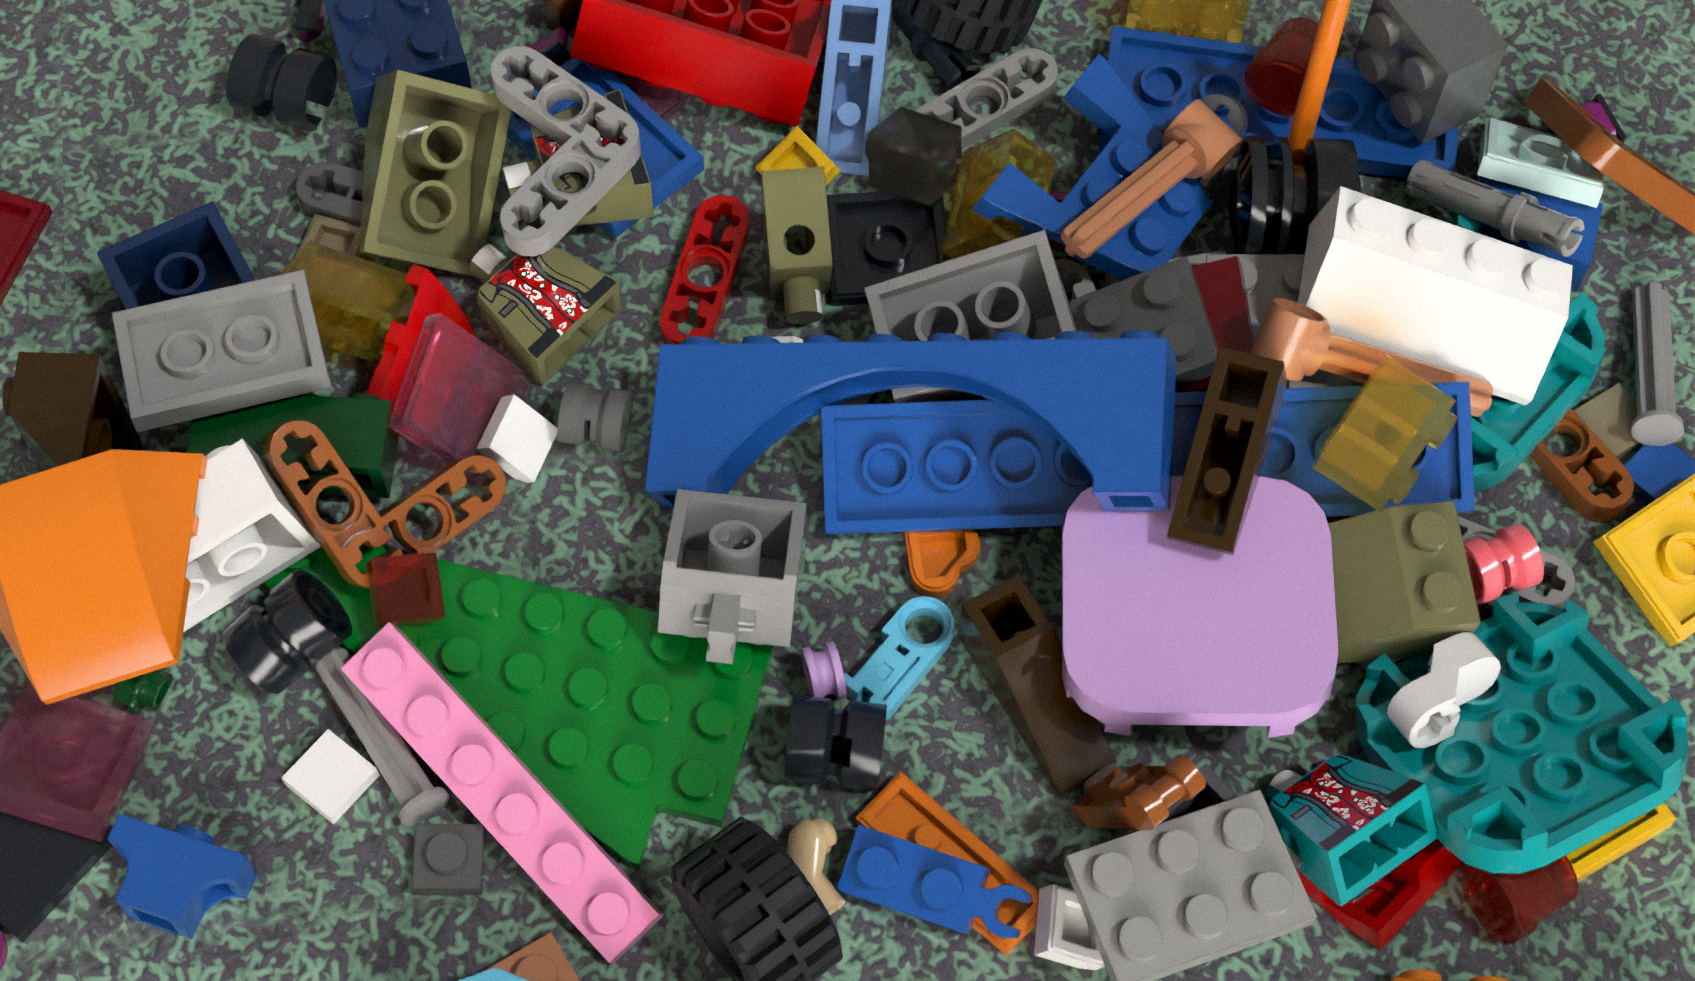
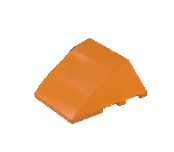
M111 449L0 485V630L41 701L49 705L179 663L190 581L185 577L191 537L197 536L199 518L194 512L199 479H205L208 460L203 454Z

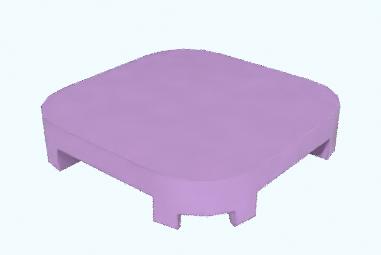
M1171 476L1170 511H1104L1093 494V486L1082 491L1067 510L1062 531V678L1067 698L1073 697L1082 711L1104 723V732L1130 736L1131 725L1267 726V737L1272 738L1294 734L1295 726L1315 715L1326 700L1329 701L1338 659L1332 543L1325 512L1309 493L1287 481L1260 476L1234 555L1167 538L1183 476Z

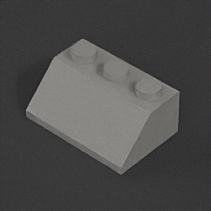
M1045 230L864 288L876 334L894 335L900 337L903 341H927V337L935 333L957 334L963 336L966 340H991V336L999 332L1021 333L1030 339H1055L1057 333L1077 331ZM911 387L891 389L896 403L991 400L981 395L946 388Z

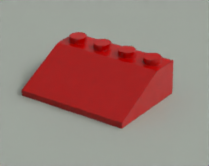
M583 0L570 56L586 61L588 65L598 70H615L641 78L645 83L655 88H673L699 96L701 100L713 106H731L756 114L758 118L767 123H785L796 127L799 126L827 34L831 0Z

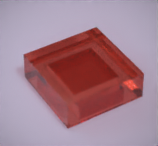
M436 552L375 557L366 563L375 628L384 627L388 622L397 626L440 622L446 617Z

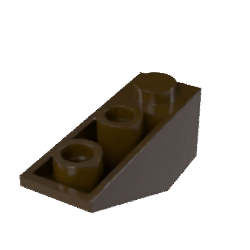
M1017 575L963 603L957 636L1059 797L1084 784L1091 776L1104 767L1117 763L1097 719L1082 711L1073 697L1067 698L1062 678V645L1053 626L1021 577Z

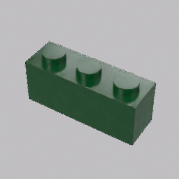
M313 392L192 420L186 453H198L206 456L219 447L232 445L243 439L262 460V444L266 434L274 426L287 421H307L316 425L324 433L367 497L390 498L400 428L391 400H382L377 396L366 393H355L347 398L318 396ZM288 434L283 438L288 448L280 455L282 461L285 464L289 462L300 463L310 477L298 481L297 484L301 491L311 481L330 474L326 464L321 470L313 471L303 456L305 449L310 446L306 438L293 440ZM335 486L326 487L319 493L347 496L342 489Z

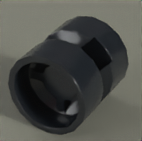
M257 34L247 35L236 49L229 67L226 82V96L229 105L235 109L261 117L270 116L274 112L275 119L280 123L312 132L317 130L322 118L307 114L306 102L310 101L329 107L335 95L337 84L336 63L329 56L303 48L294 49L288 54L283 42Z
M298 569L271 589L270 597L264 601L265 605L257 603L251 606L225 627L223 638L229 654L240 670L260 688L269 693L279 694L310 670L311 658L316 660L322 659L352 635V625L344 607L332 591L309 572Z
M793 695L786 746L784 780L822 784L829 775L837 777L841 787L878 790L887 704L850 701L843 710L836 709L831 698ZM834 734L851 738V751L833 750Z

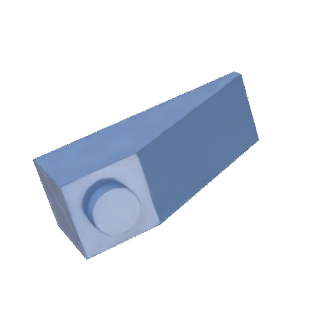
M831 0L816 145L841 170L840 173L873 175L888 55L892 0Z

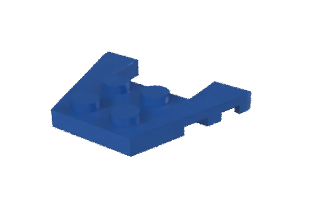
M1100 54L1091 62L1063 99L1104 131L1111 139L1060 203L1019 169L1009 163L972 208L975 212L992 221L999 215L1022 226L1021 234L1025 236L1045 230L1048 238L1065 245L1061 239L1064 228L1162 150V134L1107 60ZM1185 177L1087 259H1083L1078 255L1075 258L1122 280L1168 263L1212 201L1195 179Z

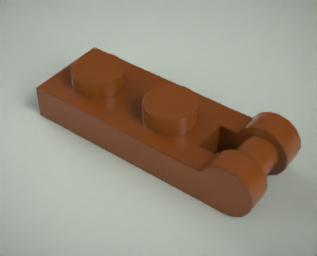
M1181 754L1177 755L1165 766H1145L1144 763H1138L1133 766L1119 767L1117 763H1114L1099 770L1085 782L1084 787L1087 793L1074 802L1071 807L1088 828L1151 831L1169 817L1168 808L1176 801H1189L1206 787V782L1197 766L1189 758Z

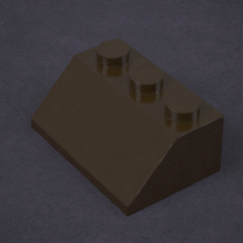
M18 353L14 377H7L3 386V409L5 415L11 417L20 432L22 444L30 449L37 462L39 472L111 449L142 450V441L99 354Z

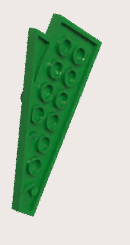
M362 543L359 549L363 558L356 564L358 571L370 570L378 574L381 569L377 564V559L391 548L386 546L371 548L366 547ZM320 547L260 584L261 587L270 593L272 588L298 569L309 572L318 578L332 591L349 616L352 625V635L339 646L346 649L352 656L364 647L388 622L397 625L591 837L630 868L638 870L641 868L657 812L722 828L774 651V645H755L737 641L733 664L706 661L707 638H692L684 635L658 633V612L431 557H426L395 581L384 587L360 588L350 584L341 576L326 552ZM402 550L404 557L406 554H408V552Z

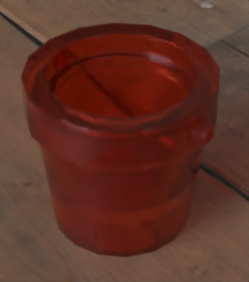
M1302 17L1290 18L1280 25L1265 47H1261L1255 54L1245 72V86L1250 96L1261 107L1274 114L1288 117L1294 116L1319 23Z
M1566 855L1544 867L1521 874L1490 873L1468 865L1463 870L1462 876L1463 893L1468 906L1487 934L1504 945L1515 944L1530 936L1538 925L1572 902L1577 897L1579 888L1577 875Z

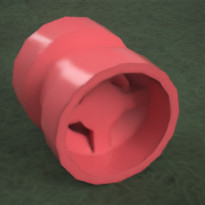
M1513 524L1499 529L1492 539L1486 541L1479 537L1463 541L1477 605L1498 599L1504 589L1512 587L1519 591L1539 585L1542 582L1544 566L1539 547L1533 535L1522 524Z

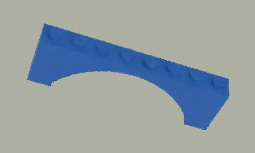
M1130 330L1121 333L1120 338L1094 339L1091 334L1080 331L1060 332L1055 335V339H1030L1021 333L999 332L993 334L991 340H966L963 336L957 334L935 333L929 335L927 341H903L900 337L890 334H872L865 337V342H841V340L833 336L809 335L804 337L803 343H780L777 339L758 335L747 336L743 338L742 343L720 344L714 339L700 336L687 337L682 340V344L660 345L645 492L663 507L674 508L677 489L728 494L756 460L774 443L797 426L820 414L821 406H836L859 396L889 389L932 387L954 389L981 395L1009 406L1037 422L1061 441L1087 469L1093 478V494L1104 511H1170L1177 359L1168 338H1160L1158 334L1146 330Z

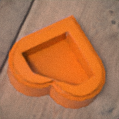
M974 530L903 532L910 580L913 587L924 596L941 598L950 594L958 584L959 573L969 570L976 564L979 558L980 539Z

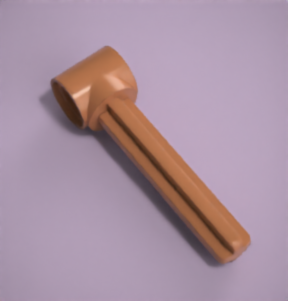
M1196 99L1165 130L1161 137L1163 140L1161 151L1062 230L1061 239L1066 245L1065 252L1071 257L1078 255L1083 259H1087L1185 177L1190 179L1202 177L1205 181L1212 178L1235 155L1244 140L1204 102Z
M1284 298L1272 299L1250 354L1284 361L1287 380L1301 381L1304 375L1311 376L1318 369L1370 385L1469 382L1471 416H1481L1485 410H1489L1492 403L1493 386L1489 381L1331 333L1327 318L1321 313L1303 304Z

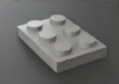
M304 270L112 313L130 417L136 432L331 388Z
M1261 790L1160 823L1151 831L1140 830L1066 856L1064 862L1065 869L1111 981H1155L1311 926L1317 918Z

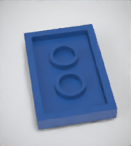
M574 57L560 66L600 95L621 89L628 114L636 121L639 129L641 154L651 182L653 209L704 170V156L611 71L595 69L588 65L586 61ZM534 89L535 97H537L539 92ZM561 100L551 106L549 113L555 115L577 106L579 103L574 100ZM511 110L507 137L525 155L534 160L535 156L530 132L532 124ZM640 219L598 224L615 239Z

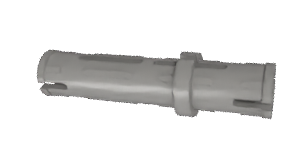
M1426 160L1417 162L1408 175L1407 181L1420 185L1419 187L1412 184L1406 186L1407 195L1427 201L1498 229L1503 238L1518 243L1519 240H1526L1557 252L1563 257H1569L1576 251L1582 240L1583 235L1570 231L1572 229L1579 232L1583 231L1585 227L1583 220L1541 206L1538 199L1530 194L1522 192L1520 195H1512L1433 165Z

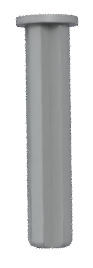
M1649 281L1646 286H1636L1632 292L1637 417L1631 423V434L1641 444L1665 446L1681 438L1684 433V423L1682 418L1676 414L1669 292L1662 289L1660 282Z
M342 647L335 648L331 653L317 660L316 670L402 806L398 815L399 820L404 826H414L444 808L450 796L445 788L433 787L400 733L341 670L352 657L346 649Z

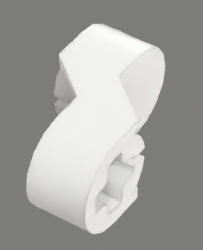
M1462 632L1434 644L1433 654L1428 662L1430 666L1428 668L1429 673L1405 685L1394 695L1389 703L1387 710L1389 720L1413 747L1426 748L1454 736L1455 726L1461 716L1458 713L1461 711L1459 706L1483 694L1497 679L1501 668L1499 660L1472 632Z

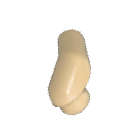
M824 818L802 820L789 833L786 852L805 875L831 915L845 904L844 898L823 873L826 854L837 843L836 830Z

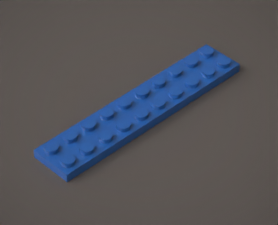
M1469 382L1286 388L1260 476L1287 481L1309 493L1325 512L1326 518L1354 517L1392 506L1454 501L1457 513L1475 512ZM1207 391L1175 393L1171 476H1184ZM993 400L821 406L826 535L1064 527L1069 507L1082 491L1093 486L1092 476L1061 441L1037 422L1011 407Z

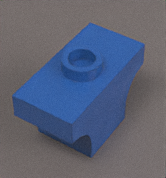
M119 814L107 838L120 857L127 860V874L115 899L130 919L189 939H193L201 919L213 905L230 898L247 900L257 877V873L246 855L213 845L215 841L213 837L188 825L177 824L174 831Z

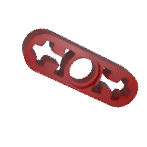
M716 195L704 200L697 208L660 315L661 336L664 344H682L684 338L692 336L715 339L750 233L749 212L739 199L729 195ZM721 216H729L732 218V226H727L724 229L721 238V248L713 246V223H718ZM701 265L714 266L723 274L721 280L710 287L697 286L690 281L688 276L694 268ZM690 300L699 303L697 309L698 327L692 328L689 335L679 334L677 323H684L690 310Z

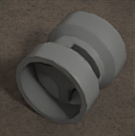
M568 381L563 392L559 411L558 442L579 446L585 441L597 442L603 450L622 453L627 439L625 437L632 418L633 392L617 388H611L606 393L593 391L589 384Z

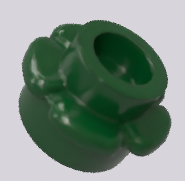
M162 668L118 682L114 688L113 698L115 701L127 705L128 713L134 716L138 715L144 706L157 710L172 684L173 675L166 672V668Z

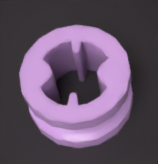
M834 641L824 643V648L819 652L812 651L810 647L801 648L802 667L810 696L824 698L826 695L832 694L837 700L847 698L842 664Z

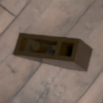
M1219 347L1167 533L1168 539L1234 555L1271 444L1286 389L1287 378L1284 361Z

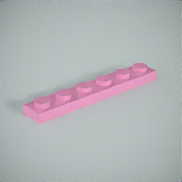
M388 622L341 668L348 678L608 963L613 964L664 916L397 625Z

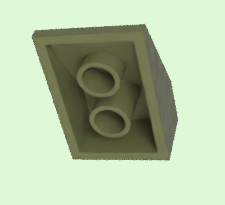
M398 69L378 76L376 78L365 137L360 252L474 277L469 272V266L475 254L487 244L511 109L502 104L496 95Z
M1454 501L1392 506L1328 523L1331 533L1338 637L1337 664L1374 660L1384 653L1389 658L1432 655L1434 644L1462 632L1475 633L1481 622Z

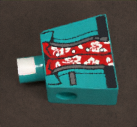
M1346 755L1332 756L1305 776H1301L1291 770H1283L1272 779L1268 787L1269 810L1284 843L1304 862L1300 872L1341 907L1438 838L1426 783Z

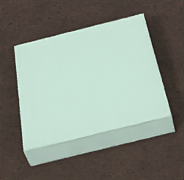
M1494 118L1486 119L1479 144L1478 176L1597 208L1604 189L1603 173L1580 157L1559 136Z

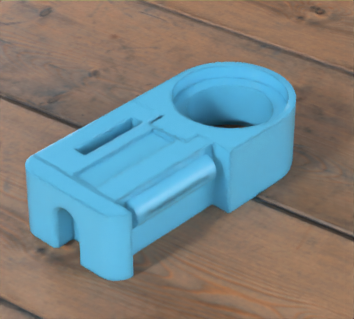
M928 596L916 597L904 603L882 629L881 641H883V644L881 643L853 677L846 673L844 674L847 696L854 701L887 704L886 720L890 719L949 648L954 630V618L950 609L942 601ZM930 616L940 623L943 633L936 641L922 644L912 640L908 636L905 627L914 617Z

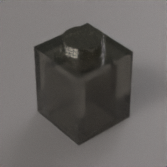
M900 106L868 134L865 155L869 162V185L931 206L962 177V126Z

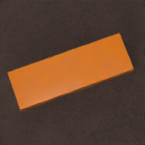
M901 771L855 818L857 825L859 824L990 868L991 870L985 888L989 890L1000 885H1014L1029 892L1032 895L1030 904L1019 902L1015 899H1008L999 908L1001 921L1007 926H1013L1021 930L1019 938L1008 939L996 936L987 929L982 918L975 916L973 927L1004 955L1008 956L1037 924L1039 890Z

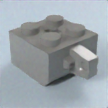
M677 489L663 560L658 633L684 635L692 638H707L706 661L733 664L737 641L755 645L790 647L807 503Z

